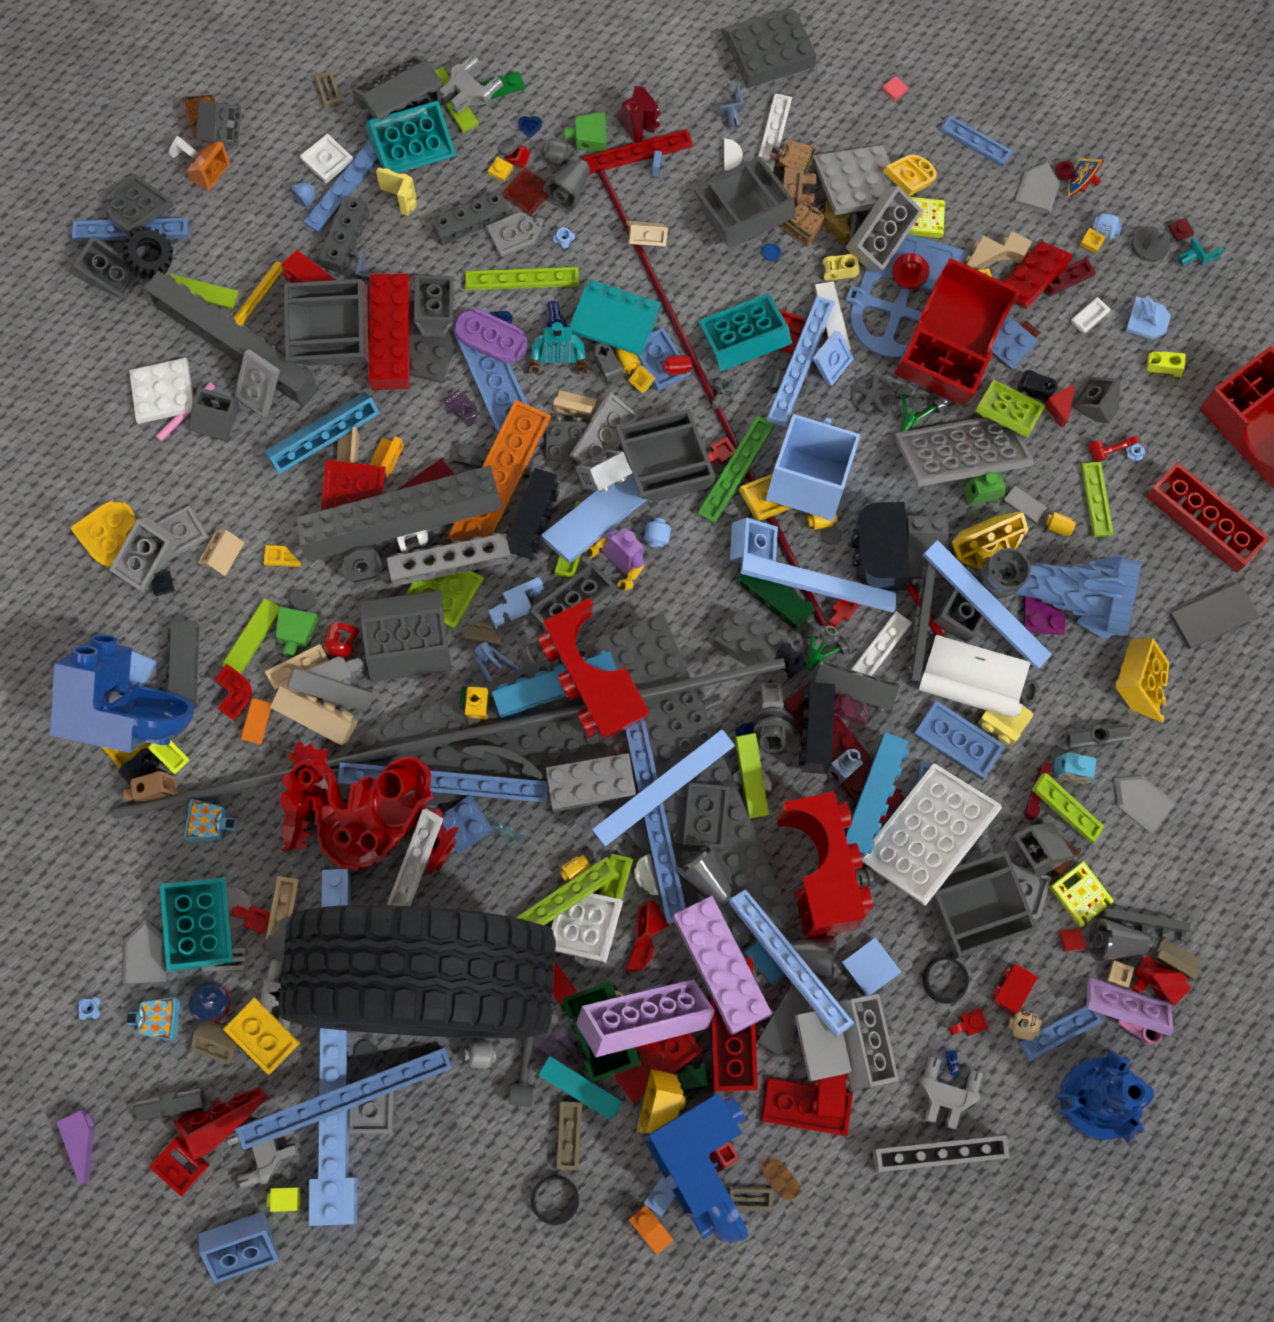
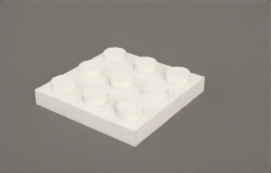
M187 358L129 370L135 417L138 424L191 412L194 395Z
M591 893L554 918L551 929L556 940L555 952L606 963L623 901Z

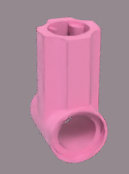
M1122 1020L1117 1022L1118 1025L1139 1038L1145 1045L1155 1044L1162 1038V1033L1153 1031L1155 1034L1154 1040H1149L1146 1037L1147 1028Z

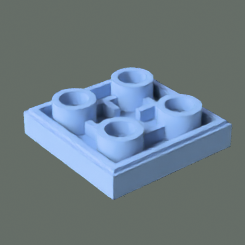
M876 937L841 963L865 996L872 995L901 973V970Z

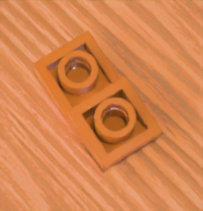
M252 698L241 740L262 744L272 709L270 708L272 702Z

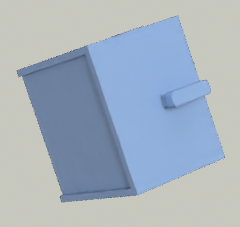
M793 414L774 468L766 501L820 516L833 522L861 434L831 426L832 420L829 418H825L824 423Z

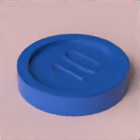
M767 244L763 248L762 255L768 261H776L781 256V249L776 244Z

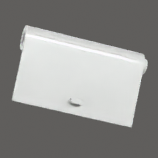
M936 635L919 690L1014 718L1015 715H1020L1023 704H1020L1019 701L1031 662Z

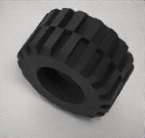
M140 227L138 232L133 230L131 236H127L123 249L124 264L128 265L127 269L129 272L134 271L133 275L136 277L141 275L143 280L146 277H149V280H151L158 271L165 274L168 268H170L173 259V246H170V239H166V234L164 232L160 234L159 229L156 228L155 231L151 230V227H147L146 230ZM141 246H151L158 251L160 257L155 261L147 262L138 256L136 250Z

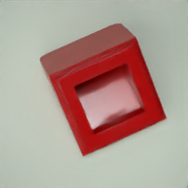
M517 146L516 150L512 154L507 155L504 161L524 169L531 153L525 146Z
M1081 929L1059 931L1063 952L1087 948Z
M730 1141L709 1155L711 1162L718 1164L715 1166L717 1172L740 1160Z

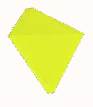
M171 740L168 745L150 743L147 746L174 774L189 761L188 757Z

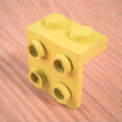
M377 168L376 174L380 190L396 194L401 214L409 216L410 211H414L417 202L413 179L407 174H398L387 168Z
M1023 705L1020 715H1015L1014 718L986 710L978 724L985 731L997 736L1002 743L1012 747L1032 719L1033 713Z

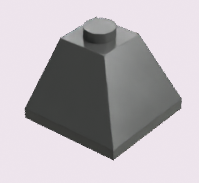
M1088 376L1073 398L1071 407L1095 422L1110 423L1119 410L1121 381L1116 378Z

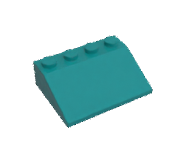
M438 101L390 114L385 119L375 118L365 124L370 143L383 169L387 168L392 172L401 173L456 156Z
M589 279L580 298L570 328H572L574 334L641 356L658 321L661 302Z
M769 293L698 320L720 372L792 344L788 325Z
M225 878L160 884L166 973L190 971L232 963Z

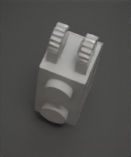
M336 657L307 671L351 685V682H354L353 677L364 672L365 665L360 658L345 662L344 658Z

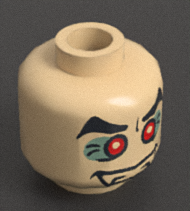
M1020 1010L1015 1016L1010 1017L1009 1028L1013 1029L1012 1034L1014 1037L1032 1041L1035 1036H1039L1041 1020H1038L1037 1014Z

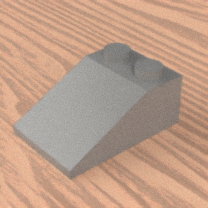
M149 518L137 519L109 570L143 592L155 578L154 574H158L170 559L181 539Z

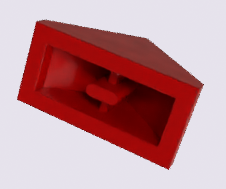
M1073 385L1049 397L1045 404L1058 425L1063 428L1069 419L1075 389Z
M649 899L638 908L636 944L638 945L657 936L669 926L667 920L652 899Z

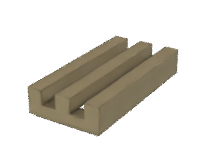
M332 70L314 75L324 107L335 106L337 103L342 104ZM328 76H330V79H331V82H332V85H333V88H334V91H335V94H336V97H337V98H335V99H333V96H332V93H331V90H330V87H329V84H328V81H327V78H326V77H328ZM321 78H323V81H324V84H325V87H326V90H327V93H328V96H329V99H330V100H328V101H326V98H325V95H324V92H323V89H322V86H321V83H320V80H319V79H321Z
M729 1187V1195L733 1202H768V1207L736 1206L738 1211H773V1188ZM734 1192L768 1193V1197H734Z

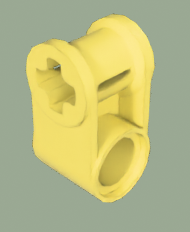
M853 254L828 256L822 261L825 266V273L823 275L825 280L854 278L860 271L858 259Z

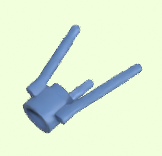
M487 642L480 644L474 651L478 656L475 660L479 663L488 682L492 681L484 662L489 663L492 661L498 669L501 668V665L495 659V655L513 670H520L500 654L494 646L490 647Z

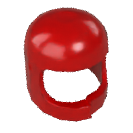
M332 623L328 625L323 642L325 652L335 658L349 656L359 629L345 623ZM340 629L350 633L347 635L345 644L338 642L341 634L338 630Z

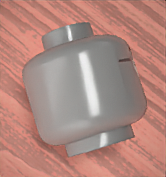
M471 1040L468 1047L464 1048V1061H468L470 1068L487 1069L492 1063H495L496 1047L492 1046L489 1040Z

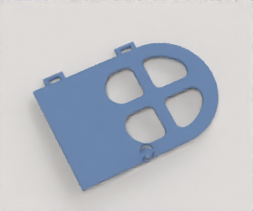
M907 234L883 271L870 272L866 268L860 287L851 285L845 300L853 303L851 323L853 331L861 344L880 356L901 358L907 344H899L893 338L901 318L918 321L921 311L906 306L908 296L913 289L901 288L896 302L893 303L874 298L870 294L872 285L876 280L892 278V266L899 256L914 253L926 259L929 264L930 273L927 282L920 287L931 291L948 259L952 258L963 263L967 251ZM853 291L857 292L855 298H851ZM865 307H872L890 313L891 317L883 336L875 337L867 331L863 322V310Z

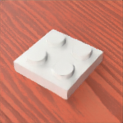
M326 134L300 155L301 161L325 183L329 182L353 161V157L329 134Z

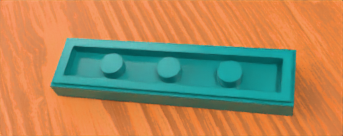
M551 1056L547 1057L538 1072L540 1077L609 1120L613 1119L622 1104L620 1099L596 1084L591 1083V1081Z

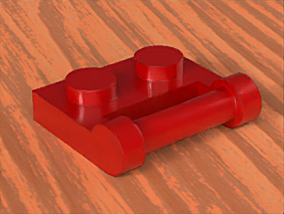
M177 1136L149 1168L178 1195L183 1197L206 1172L210 1164L206 1161L203 1162L200 1158L194 1160L182 1143V1139ZM175 1150L197 1168L193 1174L171 1155Z

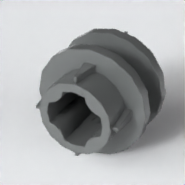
M772 707L758 712L754 719L753 733H756L758 745L762 750L772 753L785 750V747L789 746L793 741L795 721L793 716L786 711V708Z

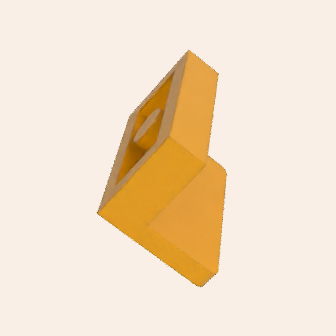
M396 436L393 441L382 438L369 465L386 467L385 479L389 478L404 447L402 439Z

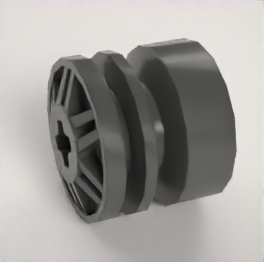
M1000 549L982 566L979 576L980 582L994 597H1009L1018 591L1029 579L1031 572L1030 563L1027 557L1017 549Z

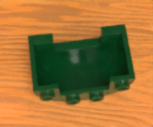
M608 981L562 998L563 1003L560 1004L564 1016L568 1015L569 1019H573L571 1026L574 1034H578L581 1042L578 1043L582 1055H586L587 1058L584 1061L583 1071L586 1078H590L591 1083L641 1065L640 1051H636L635 1047L595 1057L576 1024L582 1006L621 997V995L616 996L615 991L617 987L613 981Z

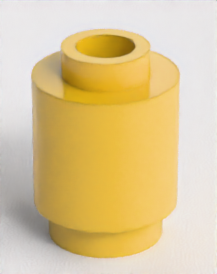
M619 348L616 349V358L621 363L624 373L633 374L638 366L641 365L637 355Z
M1053 512L1052 515L1048 514L1044 525L1047 526L1046 530L1064 537L1066 535L1070 537L1076 522L1072 521L1070 517Z
M809 513L807 515V523L813 530L832 527L833 524H837V515L835 514L832 522L829 519Z
M584 855L576 856L561 866L562 871L560 875L565 883L589 869L591 865Z

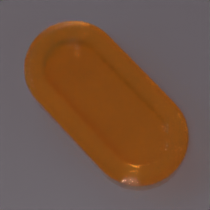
M777 1159L767 1161L763 1168L765 1178L782 1198L787 1200L796 1198L800 1192L798 1181L781 1161Z

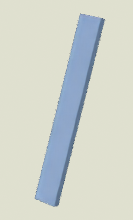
M816 296L767 417V422L786 427L835 301Z
M938 540L923 554L968 602L1028 662H1031L1030 664L1036 670L1048 660L1052 654Z
M744 554L742 557L740 574L889 612H894L896 609L895 592Z
M720 730L591 831L604 847L735 745L726 733Z
M745 889L729 899V905L832 1033L837 1037L854 1024L852 1019Z

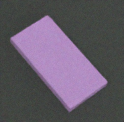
M1091 977L1088 978L1086 984L1087 1009L1168 1036L1172 1035L1174 1030L1171 1004Z

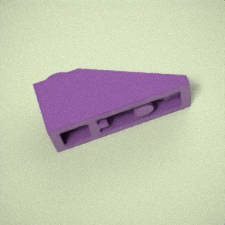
M81 1110L57 1121V1125L78 1183L87 1184L89 1183L95 1120L91 1113L88 1114L87 1111Z

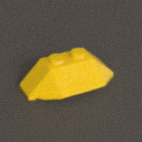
M1021 511L997 515L960 531L952 541L957 560L979 570L998 550L1003 548L1017 549L1024 535L1029 530L1024 513Z

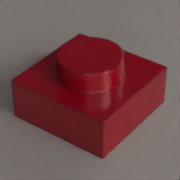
M1186 218L1170 223L1168 226L1176 242L1194 235V231Z

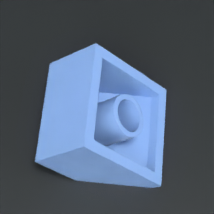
M750 518L733 522L730 561L742 564L743 555L748 554L776 562L778 527Z

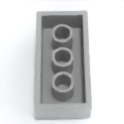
M899 186L886 188L846 249L855 255L858 261L870 272L883 271L923 210Z
M629 753L546 768L554 812L631 799L636 796Z
M879 994L838 1002L854 1022L849 1029L843 1032L852 1071L848 1073L851 1091L899 1081Z

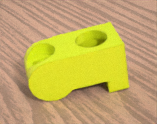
M1151 352L1148 354L1147 370L1154 373L1173 374V376L1181 378L1185 368L1186 354Z

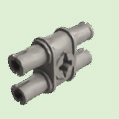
M273 959L271 960L267 978L263 980L261 996L258 999L270 1012L272 1007L279 1005L278 997L272 993L280 992L281 982L279 980L283 964L282 961ZM279 1015L278 1020L289 1030L291 1022L281 1019Z

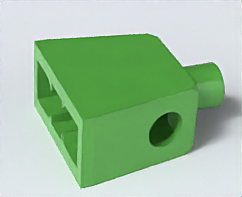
M605 112L576 117V128H565V140L576 139V147L579 150L606 151Z
M989 472L986 475L972 477L963 487L968 506L1004 498L1006 489L1001 472Z
M279 607L276 639L280 644H285L283 655L294 657L297 647L307 649L319 623L317 614Z

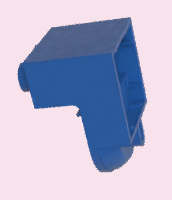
M106 634L93 635L91 641L83 646L72 648V653L54 663L50 735L131 753L144 742L157 745L170 744L171 737L180 734L190 724L194 716V705L190 700L180 695L139 686V682L132 684L130 682L132 648L117 645V638Z
M719 1093L709 1097L642 1139L665 1179L670 1175L674 1179L677 1187L671 1190L686 1216L692 1219L701 1237L705 1239L714 1233L720 1241L734 1243L745 1240L749 1237L741 1215L714 1169L718 1164L711 1163L709 1155L742 1134L737 1124L746 1120L733 1096L723 1100Z

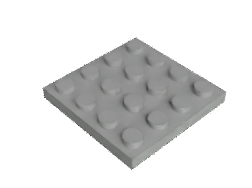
M883 145L813 156L812 162L835 215L870 210L886 188L897 186L883 172L885 167L891 164Z

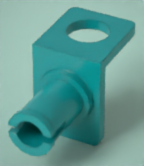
M1193 237L1189 244L1191 249L1178 255L1177 259L1179 262L1182 261L1180 263L1181 266L1195 259L1199 260L1201 265H1204L1221 257L1224 248L1220 247L1205 254L1196 238Z

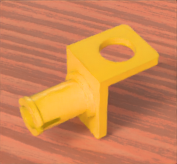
M467 688L465 707L467 718L488 719L486 713L487 688Z

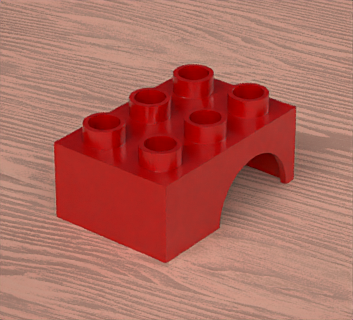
M949 258L935 281L894 374L964 406L974 396L993 354L991 350L997 334L1021 290Z
M1270 346L1217 386L1199 410L1274 489V348Z
M590 598L543 621L546 633L537 638L549 663L558 659L561 660L566 671L558 674L557 677L568 700L570 701L578 696L581 698L586 709L578 712L577 717L588 738L599 733L602 741H605L647 719L650 712L626 667L614 671L600 670L588 664L579 654L576 647L578 631L583 623L593 616L591 609L593 604Z
M834 792L784 802L776 818L778 827H793L806 833L813 840L819 855L818 870L809 876L803 877L804 887L794 891L805 939L855 930L866 919L867 911L873 910V901L868 885L858 886L856 869L862 868V858L858 844H848L846 840V828L852 826L848 804L846 802L837 803Z

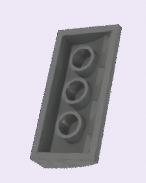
M592 562L529 610L535 621L545 630L543 621L590 598L593 604L592 607H594L614 592L617 587Z

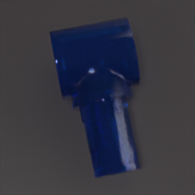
M558 301L548 302L549 318L546 321L547 327H552V324L555 322L562 323L563 327H567L566 318L563 319V316L560 314Z

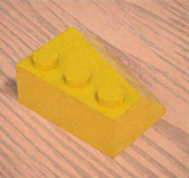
M1153 638L1130 640L1124 662L1121 665L1119 678L1116 681V689L1132 711L1164 723V715L1160 714V705H1165L1166 703L1162 686H1167L1169 661Z
M651 1069L636 1132L651 1134L677 1118L679 1110L684 1109L685 1097L676 1074Z

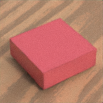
M896 76L886 83L882 90L895 102L908 92V87Z

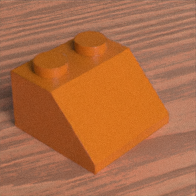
M220 141L208 143L199 152L197 159L188 167L187 173L190 181L210 191L230 164L224 144Z

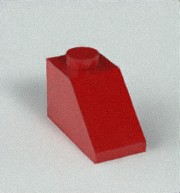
M1142 968L1141 973L1158 997L1173 1006L1191 989L1186 981L1187 977L1181 971H1174L1169 968Z

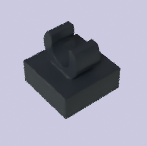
M170 571L154 574L155 578L151 583L155 596L175 591Z

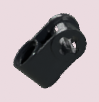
M1026 370L1019 383L1018 391L1047 401L1056 392L1058 384L1053 378L1038 374L1032 370Z
M789 642L783 643L777 650V658H783L785 662V668L780 670H784L788 674V678L794 677L806 665L804 655L801 652L795 651Z
M142 749L131 760L120 767L118 774L131 786L132 779L153 773L159 767L160 760L150 749Z

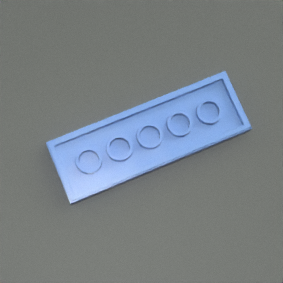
M630 474L626 476L627 479L625 481L611 484L610 489L604 492H594L543 533L541 539L570 564L647 499L640 498L633 476Z

